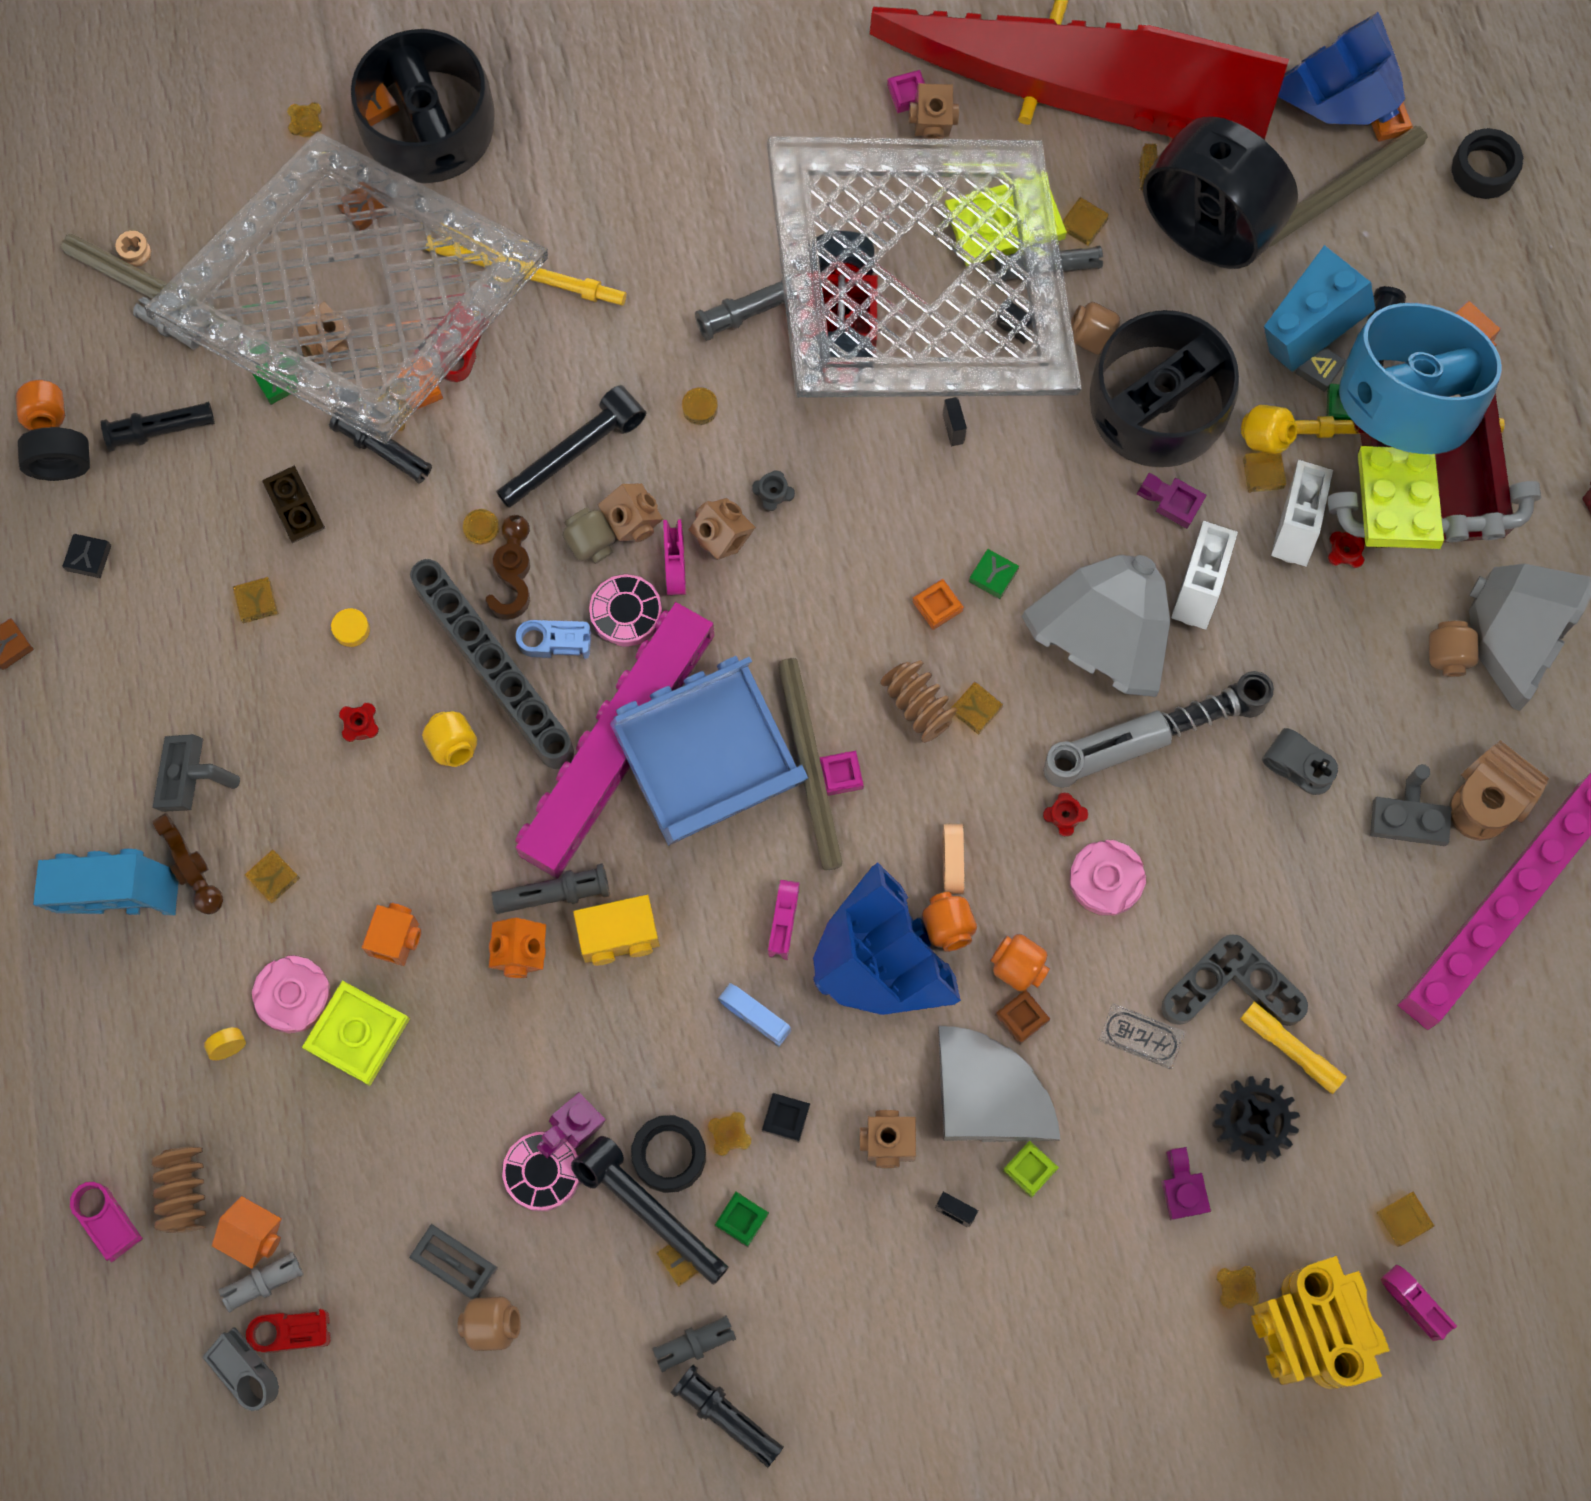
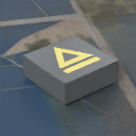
M1324 348L1299 366L1295 374L1325 392L1329 384L1332 383L1343 368L1346 360L1329 349Z

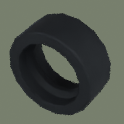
M1479 129L1463 139L1453 157L1451 171L1454 181L1462 191L1477 198H1496L1510 190L1522 170L1524 156L1520 145L1511 135L1497 129ZM1477 150L1491 151L1500 156L1505 162L1507 171L1500 177L1483 176L1475 172L1469 165L1468 155L1472 151Z
M44 427L24 433L18 439L19 468L21 472L29 477L47 481L68 480L84 475L90 469L88 438L81 432L61 427Z
M675 1115L658 1116L646 1122L636 1133L631 1146V1159L637 1175L648 1187L662 1193L680 1192L692 1186L701 1176L706 1163V1146L699 1130L688 1120ZM664 1131H674L682 1134L689 1141L692 1148V1159L689 1166L683 1173L675 1177L657 1175L649 1168L646 1161V1149L649 1142L655 1135Z

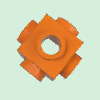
M517 917L492 922V933L489 943V968L502 970L505 977L518 979L526 978L528 972L543 970L546 954V924Z

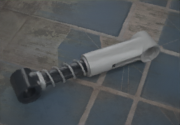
M1247 672L1241 676L1237 683L1229 685L1228 689H1224L1221 695L1215 697L1208 695L1205 701H1192L1189 707L1182 708L1178 706L1170 714L1161 713L1157 710L1073 742H1059L1052 746L1047 754L1043 769L1045 778L1055 787H1070L1080 778L1171 744L1172 736L1174 735L1180 737L1182 732L1190 729L1196 731V727L1206 723L1212 725V721L1222 717L1227 720V715L1234 717L1239 715L1240 717L1247 718L1257 717L1263 713L1273 697V682L1262 672ZM1244 690H1255L1260 695V700L1249 699L1245 695ZM1062 758L1067 759L1073 765V769L1062 771L1056 767L1054 761Z

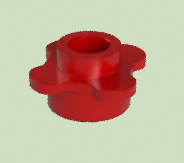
M1336 531L1332 533L1329 538L1332 544V551L1328 555L1329 562L1334 566L1342 563L1350 564L1353 568L1361 567L1365 561L1362 556L1365 538L1355 537L1348 532ZM1344 547H1348L1350 552H1345Z
M364 703L361 707L357 708L345 706L340 710L339 717L343 720L344 724L342 737L346 741L353 742L355 739L365 740L373 738L378 734L379 728L374 719L376 708L373 704ZM358 719L362 720L361 725H356Z
M1064 792L1058 795L1052 807L1045 808L1043 818L1046 822H1052L1059 829L1061 836L1069 837L1074 833V828L1080 822L1087 820L1088 810L1085 807H1081L1080 803L1070 793ZM1065 811L1069 813L1067 818L1062 816V813Z

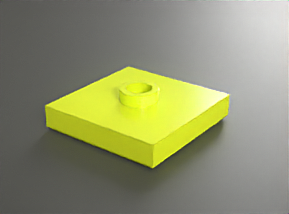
M342 980L302 1048L371 1086L410 1018Z

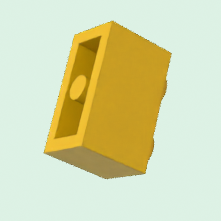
M648 894L573 911L585 963L592 962L594 966L605 965L614 962L615 956L630 953L631 957H641L651 954L653 952L652 948L660 947Z

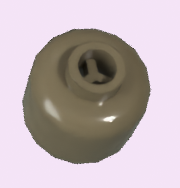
M586 507L564 522L567 527L564 529L562 536L578 560L587 561L592 558L596 564L613 553L610 546L616 541L617 537L601 511H590Z

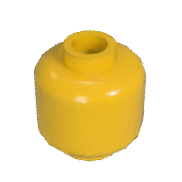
M1271 405L1255 406L1245 415L1241 424V434L1248 447L1255 451L1274 454L1282 453L1288 449L1290 444L1296 439L1298 432L1292 412L1285 407Z
M449 711L434 714L425 725L422 733L424 744L432 758L439 765L461 766L472 758L477 746L475 732L467 719L459 712Z

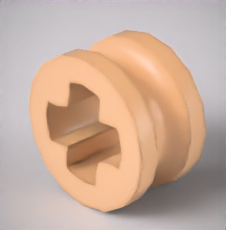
M127 231L116 240V251L123 261L137 267L145 264L150 258V246L140 232ZM132 245L135 248L139 247V250L134 252L132 250L128 251L127 248Z

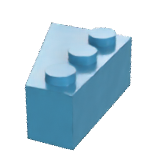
M1324 245L1264 325L1270 354L1291 372L1295 371L1299 366L1307 362L1375 310L1371 282Z
M121 849L120 854L111 855L102 851H90L87 853V857L61 853L56 854L55 859L38 860L33 905L54 913L104 914V910L127 908L126 914L140 915V907L155 909L162 912L163 915H175L179 882L170 867L143 856L144 852L137 849Z

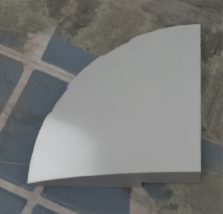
M938 1027L944 1141H1060L1059 1124L1051 1098L1034 1074V1070L1022 1057L1011 1048L1003 1046L985 1034L959 1027Z

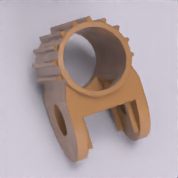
M1500 740L1461 774L1466 780L1451 798L1449 805L1452 807L1451 821L1461 834L1470 839L1478 841L1493 839L1500 835L1515 820L1522 823L1541 797L1549 778Z

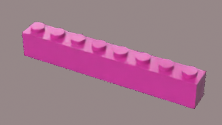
M677 602L674 603L670 611L664 610L655 625L656 633L650 641L645 640L641 644L635 657L637 662L631 671L625 670L616 684L618 691L611 702L606 700L601 705L596 715L598 722L591 732L587 730L583 733L577 743L576 750L578 752L572 762L566 761L562 765L556 777L557 785L551 794L546 792L541 797L536 807L538 814L531 825L526 823L521 828L516 837V850L519 856L556 879L561 876L630 768L610 725L613 718L617 716L616 710L633 701H636L638 706L651 701L650 695L664 687L670 686L672 691L682 687L684 684L683 680L690 675L715 636L713 622Z
M1591 773L1577 784L1397 1005L1425 1029H1431L1443 1019L1591 836Z

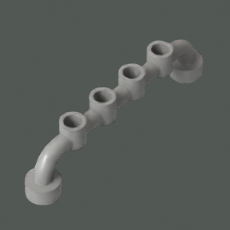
M1525 481L1509 487L1511 503L1519 504V508L1514 514L1489 513L1477 517L1453 515L1442 518L1443 533L1446 535V541H1465L1469 539L1468 532L1482 531L1483 540H1496L1505 537V530L1521 527L1529 521L1534 510V502L1541 499L1540 483ZM1340 492L1328 496L1329 513L1337 515L1340 525L1346 532L1355 537L1365 538L1364 523L1356 521L1352 515V512L1359 509L1357 493Z

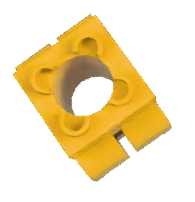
M1337 1256L1293 1271L1283 1280L1281 1297L1253 1306L1255 1314L1251 1316L1254 1330L1259 1339L1263 1337L1270 1353L1265 1356L1267 1366L1274 1379L1279 1377L1281 1385L1313 1377L1315 1382L1321 1387L1337 1389L1355 1386L1382 1377L1375 1356L1390 1351L1382 1329L1376 1324L1369 1311L1367 1289L1360 1270L1344 1275ZM1305 1279L1311 1282L1313 1286V1296L1307 1293L1305 1289ZM1336 1358L1340 1360L1343 1367L1341 1376L1335 1370L1334 1363Z

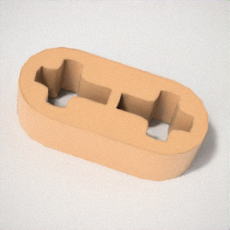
M943 824L944 892H951V894H964L963 824Z

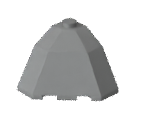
M1117 555L1079 568L1024 611L1022 618L1036 641L1046 647L1050 645L1061 647L1071 653L1068 660L1091 674L1096 669L1112 678L1114 681L1113 687L1125 694L1157 696L1163 671L1170 616L1165 580L1150 558L1142 555L1136 557Z
M1529 564L1494 567L1486 579L1481 576L1477 579L1469 596L1475 598L1469 609L1471 628L1476 630L1478 634V657L1512 708L1520 711L1530 701L1538 688L1546 668L1551 667L1562 649L1565 641L1561 639L1578 623L1591 599V577Z

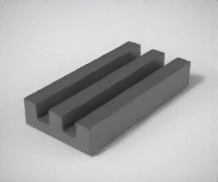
M433 1224L429 1226L409 1256L411 1260L472 1300L480 1297L479 1294L487 1286L489 1279L498 1269V1267ZM435 1235L485 1268L482 1275L480 1276L432 1244L430 1241ZM425 1249L475 1281L476 1284L473 1289H470L422 1257L423 1251Z

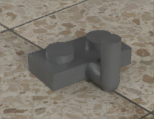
M194 734L165 736L152 808L162 812L191 810L196 779H210L235 789L240 784V777L214 764H199L203 738Z
M1418 765L1406 779L1405 800L1375 797L1372 806L1371 837L1446 846L1449 843L1452 807L1420 802L1421 785L1430 776V769L1427 765Z

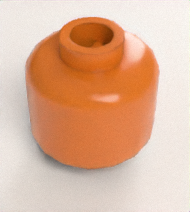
M32 380L23 384L16 393V410L20 424L29 430L59 427L65 419L62 390L56 384L45 380Z
M943 892L930 898V905L923 910L922 921L931 944L936 947H942L945 952L955 951L969 945L972 942L971 937L977 930V924L969 902L962 896H952L951 892Z
M1017 934L1013 938L1006 936L990 960L994 963V975L1017 991H1024L1031 984L1038 988L1050 968L1044 965L1048 956L1046 950L1022 934Z

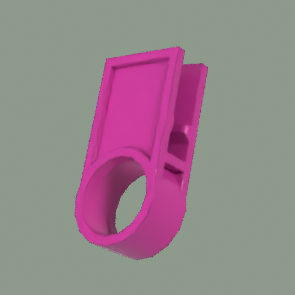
M678 519L676 527L670 528L668 521L663 520L667 595H686L682 521Z
M780 880L768 947L769 957L773 958L775 954H779L784 960H788L800 882Z
M85 1182L73 1191L70 1198L72 1214L81 1223L106 1261H115L143 1239L106 1186L95 1182ZM90 1189H100L105 1197L103 1209L93 1217H85L80 1210L82 1195Z
M1395 1265L1381 1278L1382 1284L1390 1295L1432 1341L1443 1340L1451 1330L1457 1327L1416 1279L1401 1266Z

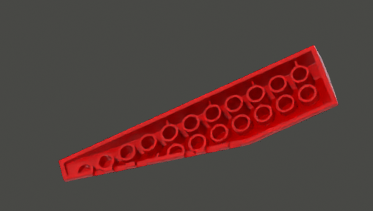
M873 7L869 35L927 62L993 88L1023 98L1030 96L1039 103L1171 138H1174L1195 119L1219 117L1236 122L1265 140L1289 62L1287 58L1152 25L1139 24L1137 30L1122 29L1121 23L1107 22L1105 28L1087 27L1086 21L1072 20V23L1067 25H1058L1054 19L998 15L996 20L982 19L981 14L967 13L965 18L948 17L947 11H933V13L927 16L919 15L916 9Z

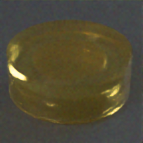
M702 387L689 390L682 400L685 418L695 425L710 423L718 412L715 394L709 389Z

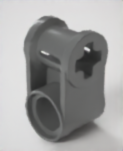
M1289 728L1282 729L1262 757L1263 763L1271 771L1287 778L1312 795L1326 793L1338 773V764L1331 755L1325 753L1301 734ZM1318 769L1324 772L1319 779L1313 776V773Z

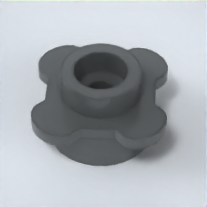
M775 470L765 474L752 485L753 493L760 496L763 501V508L767 511H774L778 504L784 501H791L795 496L794 489L788 486L787 480L781 471ZM775 488L777 492L771 493L770 490Z

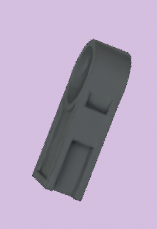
M235 1327L228 1333H222L205 1353L203 1359L245 1409L256 1411L273 1402L279 1392V1384L274 1372L269 1369ZM250 1376L254 1377L261 1384L263 1399L258 1398L252 1392L249 1383Z

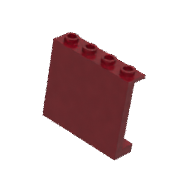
M1495 393L1479 426L1467 441L1454 450L1435 454L1442 518L1453 515L1477 517L1489 513L1513 514ZM1354 423L1355 432L1360 433L1362 446L1391 447L1374 439ZM1507 529V530H1505V537H1506L1513 529ZM1482 531L1468 532L1469 539L1465 541L1483 540ZM1443 533V536H1444V542H1443V543H1447V541H1446V535H1445V533Z

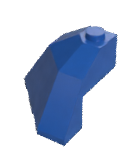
M1379 12L1340 34L1338 39L1328 48L1325 46L1321 47L1303 59L1302 63L1286 71L1278 97L1327 124L1368 125L1377 119L1382 124L1399 114L1397 108L1405 100L1402 74Z
M876 863L869 869L828 921L813 957L815 970L813 980L816 987L822 994H829L840 1005L881 1015L955 1005L961 1001L955 974L949 964L941 960L931 950L932 944L922 919L917 918L913 920L908 910L907 894L902 886L879 863Z

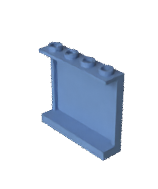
M737 656L731 657L717 665L718 671L707 676L704 671L695 673L683 680L685 686L672 691L670 686L659 689L650 695L651 701L638 706L636 701L630 702L616 710L617 716L610 723L668 846L790 790L808 779L803 766L796 767L748 667L752 662L750 657L741 661L738 660Z

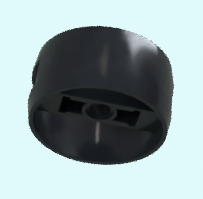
M412 29L398 32L384 38L371 47L361 58L354 71L351 83V105L355 122L365 147L378 165L388 173L410 182H441L466 172L486 152L494 130L495 113L493 98L487 75L474 52L461 40L447 33L430 29ZM428 72H439L456 76L469 83L480 94L478 103L471 116L453 132L440 103L438 92ZM383 83L388 88L395 83L418 142H403L389 138L368 124L365 118L366 109L373 93L380 84Z
M1201 117L1193 120L1183 128L1154 161L1143 183V195L1147 208L1159 227L1177 245L1191 255L1211 265L1227 269L1246 267L1265 252L1289 221L1298 202V190L1292 172L1272 146L1248 128L1219 117Z
M1160 310L1147 312L1128 320L1116 329L1102 348L1091 380V414L1100 436L1119 455L1145 466L1173 467L1198 458L1221 436L1235 407L1239 389V370L1235 354L1228 341L1215 327L1203 319L1188 313ZM1150 347H1162L1178 351L1112 400L1110 399L1105 387L1103 374L1117 359L1129 352ZM1211 376L1214 378L1221 394L1222 411L1212 421L1200 428L1182 433H1161L1143 428L1144 425L1159 414L1173 410L1177 406L1178 400ZM1164 386L1170 389L1171 392L1164 393L1156 387Z

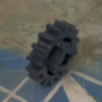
M1249 1076L1246 1079L1245 1087L1238 1080L1234 1081L1231 1084L1234 1094L1223 1090L1219 1096L1225 1104H1216L1213 1107V1111L1220 1114L1221 1118L1213 1121L1212 1127L1222 1128L1223 1130L1217 1141L1224 1142L1228 1140L1231 1145L1227 1151L1230 1155L1237 1150L1242 1151L1241 1159L1243 1162H1247L1252 1154H1254L1258 1164L1266 1161L1267 1152L1273 1159L1281 1156L1278 1146L1286 1150L1289 1149L1293 1144L1287 1138V1135L1295 1136L1299 1132L1297 1127L1291 1125V1121L1299 1118L1300 1114L1299 1112L1289 1111L1288 1108L1295 1101L1294 1098L1283 1099L1280 1096L1284 1089L1282 1085L1274 1090L1269 1088L1270 1078H1264L1260 1085H1256L1254 1077ZM1255 1095L1263 1096L1270 1100L1271 1103L1259 1101ZM1234 1103H1236L1235 1107L1238 1111L1236 1122L1231 1124V1110ZM1260 1114L1263 1121L1260 1124L1251 1125L1248 1119L1252 1115L1257 1116ZM1280 1115L1281 1125L1276 1137L1277 1133L1273 1126L1275 1118ZM1245 1136L1248 1138H1252L1255 1140L1257 1145L1249 1144L1243 1141L1240 1137Z

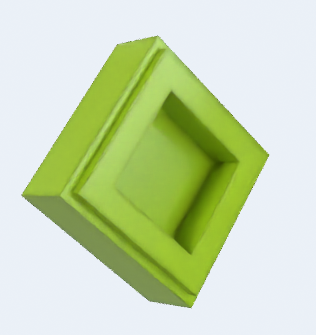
M1029 1141L1003 1169V1172L1032 1198L1059 1167Z

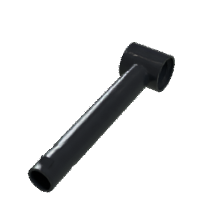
M623 385L612 388L603 396L599 403L602 412L523 470L518 476L496 491L499 498L508 508H511L528 495L530 491L536 489L615 428H618L622 433H628L638 427L646 417L644 408Z
M606 1136L598 1137L571 1162L574 1175L583 1185L594 1189L603 1183L687 1262L691 1263L712 1285L716 1284L726 1273L729 1266L620 1167L624 1161V1156L613 1140Z

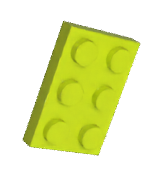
M1045 174L945 200V210L966 267L995 259L997 252L1010 255L1066 238L1067 232Z
M1361 446L1358 453L1365 545L1367 547L1441 549L1444 536L1435 454L1411 453L1393 447Z

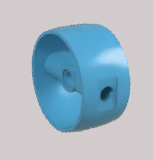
M1393 304L1375 312L1357 335L1342 371L1339 395L1342 405L1352 421L1374 439L1406 452L1418 454L1444 453L1454 450L1465 443L1479 426L1498 387L1502 371L1501 359L1492 341L1478 327L1465 318L1443 308L1427 304ZM1393 360L1406 363L1383 368L1378 361ZM1457 394H1460V396H1461V397H1450V396L1457 395Z

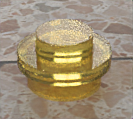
M476 509L465 517L463 532L470 542L479 545L487 544L498 535L499 522L491 511Z

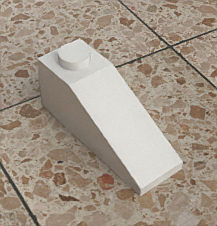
M1298 460L1277 529L1271 556L1288 563L1307 566L1320 534L1333 473L1332 469Z
M1203 521L1171 616L1172 619L1187 625L1207 629L1221 592L1237 537V531Z

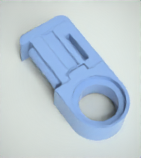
M529 620L518 627L516 641L520 651L528 657L551 658L552 653L554 655L583 654L584 659L590 656L591 630L587 622ZM532 630L541 632L543 634L541 644L536 647L526 646L523 643V637L527 632Z
M729 983L718 998L720 1003L773 1041L778 1047L781 1046L791 1032L790 1025L734 984Z

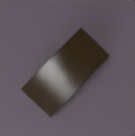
M295 465L262 480L292 543L325 529Z

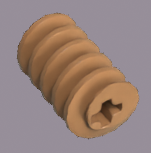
M922 660L914 663H902L885 674L880 680V684L884 687L889 686L887 690L888 695L891 698H897L896 706L898 709H906L904 713L905 719L907 721H915L913 730L916 733H923L921 741L926 743L938 737L951 725L952 718L958 710L956 707L944 710L943 707L948 702L949 697L945 695L936 699L935 694L941 686L939 684L929 687L926 685L932 677L930 672L921 675L917 673L924 664Z
M182 1147L168 1149L152 1159V1166L163 1169L152 1176L153 1182L163 1185L153 1191L154 1198L164 1201L154 1207L155 1214L165 1216V1218L155 1222L154 1228L156 1230L166 1233H184L206 1228L205 1226L195 1224V1220L205 1216L206 1211L194 1208V1204L205 1200V1195L193 1192V1188L204 1184V1179L192 1177L193 1172L204 1168L203 1163L194 1162L191 1158L203 1152V1148Z

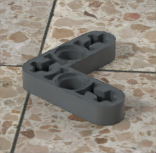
M1234 934L1222 938L1168 992L1161 1006L1162 1013L1169 1022L1177 1025L1186 1024L1232 979L1258 1005L1281 1022L1282 1025L1291 1026L1297 1024L1305 1017L1308 1011V1002L1303 993L1246 939ZM1226 945L1230 949L1237 946L1240 949L1237 955L1240 961L1233 958L1222 970L1217 963L1227 952L1223 946ZM1213 957L1216 963L1210 961L1209 959ZM1204 969L1213 972L1217 980L1216 986L1209 990L1199 987L1196 982L1197 972ZM1261 970L1269 975L1271 984L1268 989L1258 990L1253 987L1250 981V975L1253 971ZM1187 984L1189 989L1183 987V985ZM1279 985L1283 990L1278 996L1285 1002L1292 999L1297 1003L1294 1008L1297 1016L1292 1012L1287 1015L1283 1014L1281 1009L1284 1004L1277 997L1271 1002L1266 997L1271 995ZM1190 990L1193 994L1203 999L1202 1002H1199L1195 996L1186 1006L1188 1014L1183 1011L1175 1014L1172 1011L1174 1002L1171 999L1174 998L1180 1001Z

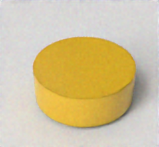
M348 608L341 610L334 616L331 630L341 645L355 647L362 644L368 638L370 625L366 616L361 611Z
M231 1027L212 1034L205 1041L204 1048L209 1059L216 1061L226 1059L238 1053L244 1048L246 1041L240 1029Z

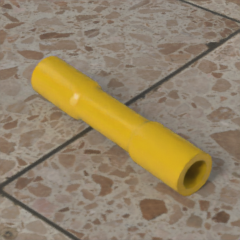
M1255 1001L1240 1018L1241 1021L1263 1039L1273 1043L1300 1065L1307 1075L1331 1094H1334L1347 1078L1346 1075L1324 1057L1314 1053L1287 1031L1281 1022Z

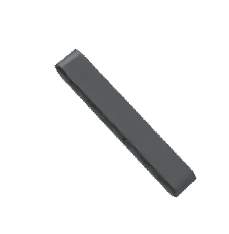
M431 559L418 561L411 569L410 578L419 598L544 764L552 769H560L566 761L571 763L574 757V748L567 731L441 565ZM429 576L438 577L437 581L430 586L421 585L422 581ZM450 603L458 604V608L454 612H442L446 605ZM469 631L480 632L478 637L472 641L462 639ZM491 658L501 660L500 664L493 669L483 667L484 663ZM511 686L522 688L521 692L515 697L504 695L505 691ZM532 714L543 716L542 721L537 725L530 726L525 723L526 719ZM554 742L565 744L564 749L558 754L548 753L546 751L548 746Z

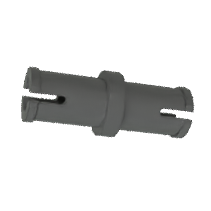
M725 1315L721 1319L696 1330H693L691 1327L684 1330L685 1335L658 1347H653L652 1349L658 1360L661 1372H665L667 1369L693 1357L699 1360L704 1357L703 1353L729 1341L736 1340L734 1331L730 1328L732 1326L728 1317Z

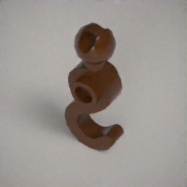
M519 515L509 516L504 520L501 532L507 540V544L499 547L493 556V566L498 577L508 587L518 593L517 598L511 604H502L493 595L486 597V603L491 613L505 620L515 619L523 615L530 603L528 587L524 580H522L529 573L531 567L530 559L526 550L521 546V542L529 535L530 525L524 517Z
M167 813L156 818L152 822L160 836L163 835L170 847L175 864L171 865L170 868L181 885L188 882L194 890L193 904L196 910L204 914L216 913L222 907L223 896L217 887L208 885L204 872L208 871L209 868L198 851L191 854L183 836Z

